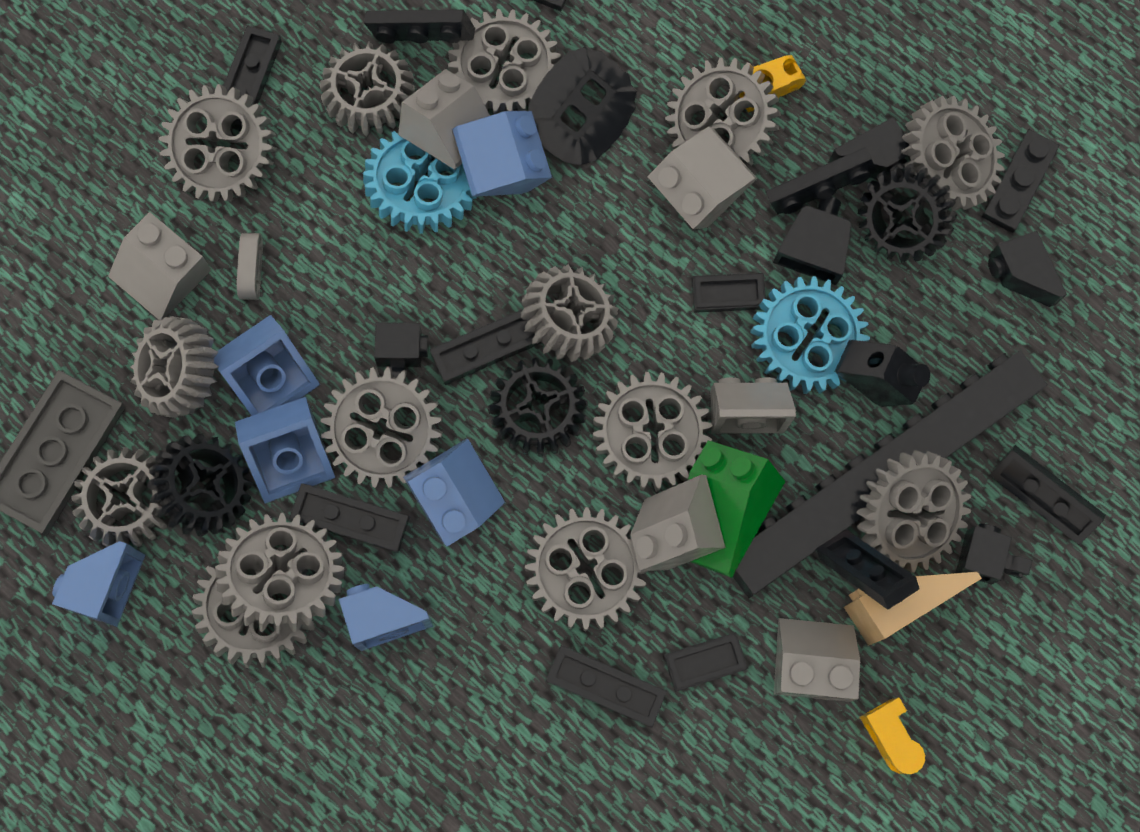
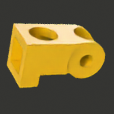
M792 55L783 56L757 65L753 69V74L760 70L765 75L763 82L770 81L774 87L768 94H775L778 98L800 89L806 83V78ZM744 92L739 94L740 98L745 96ZM748 107L746 108L747 112H751L754 110V108Z
M899 697L886 701L860 716V719L888 767L898 774H914L923 767L925 753L919 743L911 740L898 717L907 711Z

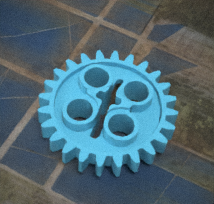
M393 131L392 142L381 138L380 149L371 148V159L365 160V171L363 172L365 196L370 197L371 208L379 207V217L381 219L391 215V226L394 227L402 221L404 222L406 232L410 230L412 224L418 226L420 234H423L425 225H430L434 232H438L439 222H443L450 228L452 227V216L462 220L464 209L471 211L473 199H477V197H472L463 163L455 170L437 158L430 163L434 158L432 155ZM412 155H417L422 158L413 160L409 157ZM448 171L451 172L452 175L444 176L441 175L440 172ZM392 183H402L403 185L395 186V185H391V184H392ZM426 198H429V199H433L434 201H432V202H425V201H422V200H423V199H426Z
M816 276L810 279L807 286L802 277H798L795 280L794 288L788 281H785L780 286L781 292L773 288L768 294L770 300L763 299L759 304L764 312H756L753 316V319L761 325H756L750 330L751 334L760 336L751 346L763 351L756 361H768L770 365L764 373L769 374L773 371L779 373L776 378L777 383H781L785 378L788 379L790 391L794 390L798 384H802L803 393L807 394L815 385L816 390L820 394L826 390V382L832 389H836L840 385L839 378L846 382L834 371L848 341L868 342L870 340L869 336L860 334V331L869 325L868 322L858 321L857 319L864 310L863 308L854 310L851 308L850 305L855 300L854 296L845 300L841 297L844 291L843 286L839 287L835 292L831 291V280L829 279L822 287L818 286ZM797 305H807L812 312V317L802 316L798 312ZM822 310H827L828 315L814 333L813 339L806 345L798 360H792L793 353L806 337L807 331L817 321ZM827 325H836L841 330L842 337H833L829 333ZM778 333H787L792 338L793 345H782L779 342ZM814 352L818 354L823 360V366H813L809 362L808 353Z

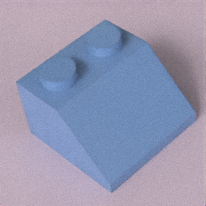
M504 111L458 125L452 129L472 197L523 194L552 178L532 111Z
M271 315L219 349L218 354L214 357V364L219 366L217 369L251 416L300 399L320 385L285 331Z
M306 397L235 422L238 444L264 503L298 492L301 483L314 486L336 478Z
M468 439L463 440L403 477L438 537L446 547L480 527L505 503Z
M119 541L67 566L65 573L61 574L54 584L52 594L55 598L52 604L117 627L145 554L129 544Z
M362 584L352 587L346 591L348 596L339 599L352 644L360 651L433 627L432 620L427 611L377 586L370 588L369 584Z

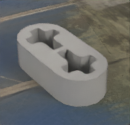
M242 233L240 236L237 267V295L240 300H259L263 254V239L260 233Z

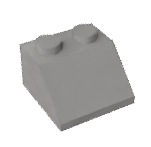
M445 69L402 101L398 135L455 170L462 164V160L452 129L458 125L490 115L474 85Z
M708 126L671 151L647 176L692 229L710 226L757 179L711 126Z
M149 212L124 237L108 277L153 316L161 320L171 313L211 269L201 254Z
M729 377L720 379L719 383H713L711 387L710 413L713 425L711 434L784 433L796 417V409L788 383H777L775 378H758L755 380V383H741L739 378Z
M699 475L644 500L630 534L639 571L669 570L726 548L706 475Z
M778 618L774 695L845 702L858 700L860 656L854 625Z

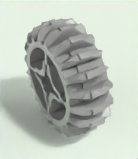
M368 41L366 49H360L354 42L353 51L350 53L341 48V59L330 58L331 68H323L324 80L320 81V89L323 92L321 100L323 105L327 107L328 116L331 118L336 117V123L340 128L348 124V129L352 134L358 129V126H361L362 132L366 137L370 132V127L375 126L377 133L380 135L383 132L382 124L387 123L390 128L394 129L396 126L394 116L400 119L402 101L415 92V86L413 85L414 77L413 73L408 71V63L405 59L399 60V54L396 50L387 54V48L383 43L377 50L373 49V44ZM381 70L394 79L396 83L395 89L388 87L387 82L381 80ZM341 87L354 95L355 103L353 106L344 101L340 96Z
M569 264L563 266L561 270L554 266L547 273L543 271L538 274L534 282H531L527 287V292L521 304L524 307L521 312V319L528 321L524 332H534L535 336L532 338V344L542 342L545 345L543 347V354L554 350L557 360L562 359L566 354L570 362L576 361L579 357L585 361L593 354L600 353L605 348V344L612 340L613 331L617 328L619 322L615 319L619 308L611 305L615 295L605 294L604 292L607 283L598 285L595 282L596 273L587 277L584 275L583 267L573 272ZM559 293L558 300H554L553 303H546V296ZM586 323H593L592 332L581 334L582 326H585Z
M170 316L164 317L161 320H154L152 327L144 328V338L136 339L138 344L137 351L131 352L135 357L134 365L129 367L134 370V377L130 382L137 385L134 395L141 398V406L147 407L151 413L178 418V416L194 414L196 408L204 407V398L212 396L209 387L212 383L217 382L213 374L214 370L219 367L214 364V357L218 354V351L211 348L214 338L207 335V328L201 327L191 319Z
M128 447L122 448L120 456L113 450H107V461L104 462L98 456L93 457V462L96 465L93 470L88 467H82V472L87 476L86 480L74 481V485L81 489L82 492L72 495L71 498L73 502L82 505L72 511L73 515L77 518H83L79 523V527L83 531L90 530L89 538L94 541L102 539V544L106 547L119 541L129 544L130 540L133 545L140 547L143 543L142 534L150 540L156 539V533L152 528L155 525L163 530L167 528V524L160 519V516H157V512L162 508L161 503H150L148 508L142 502V493L146 488L144 483L148 478L149 480L155 478L149 474V470L154 464H158L155 460L156 456L152 455L147 458L146 452L138 449L133 455ZM136 470L133 475L128 474L125 479L119 482H113L108 479L120 471ZM100 488L106 494V502L101 509L103 511L101 516L98 514L96 504ZM112 489H116L120 493L125 492L130 497V500L136 504V507L129 503L124 504L118 498L119 496L113 493ZM152 490V496L158 493L157 491ZM127 514H137L141 517L126 526H112L115 520L120 521Z

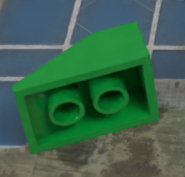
M708 440L691 468L688 480L699 475H706L726 548L690 562L732 578L786 481L769 459Z

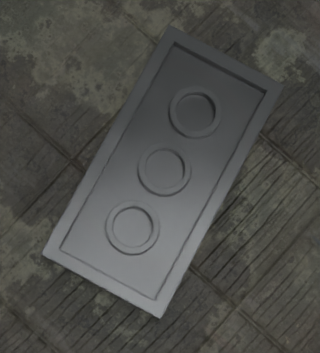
M58 370L0 462V511L47 536L77 488L74 485V481L82 480L85 475L82 472V467H90L93 457H96L126 406Z

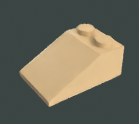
M978 572L915 576L920 589L888 610L863 591L857 589L849 594L852 602L844 606V609L869 646L886 639L982 579Z

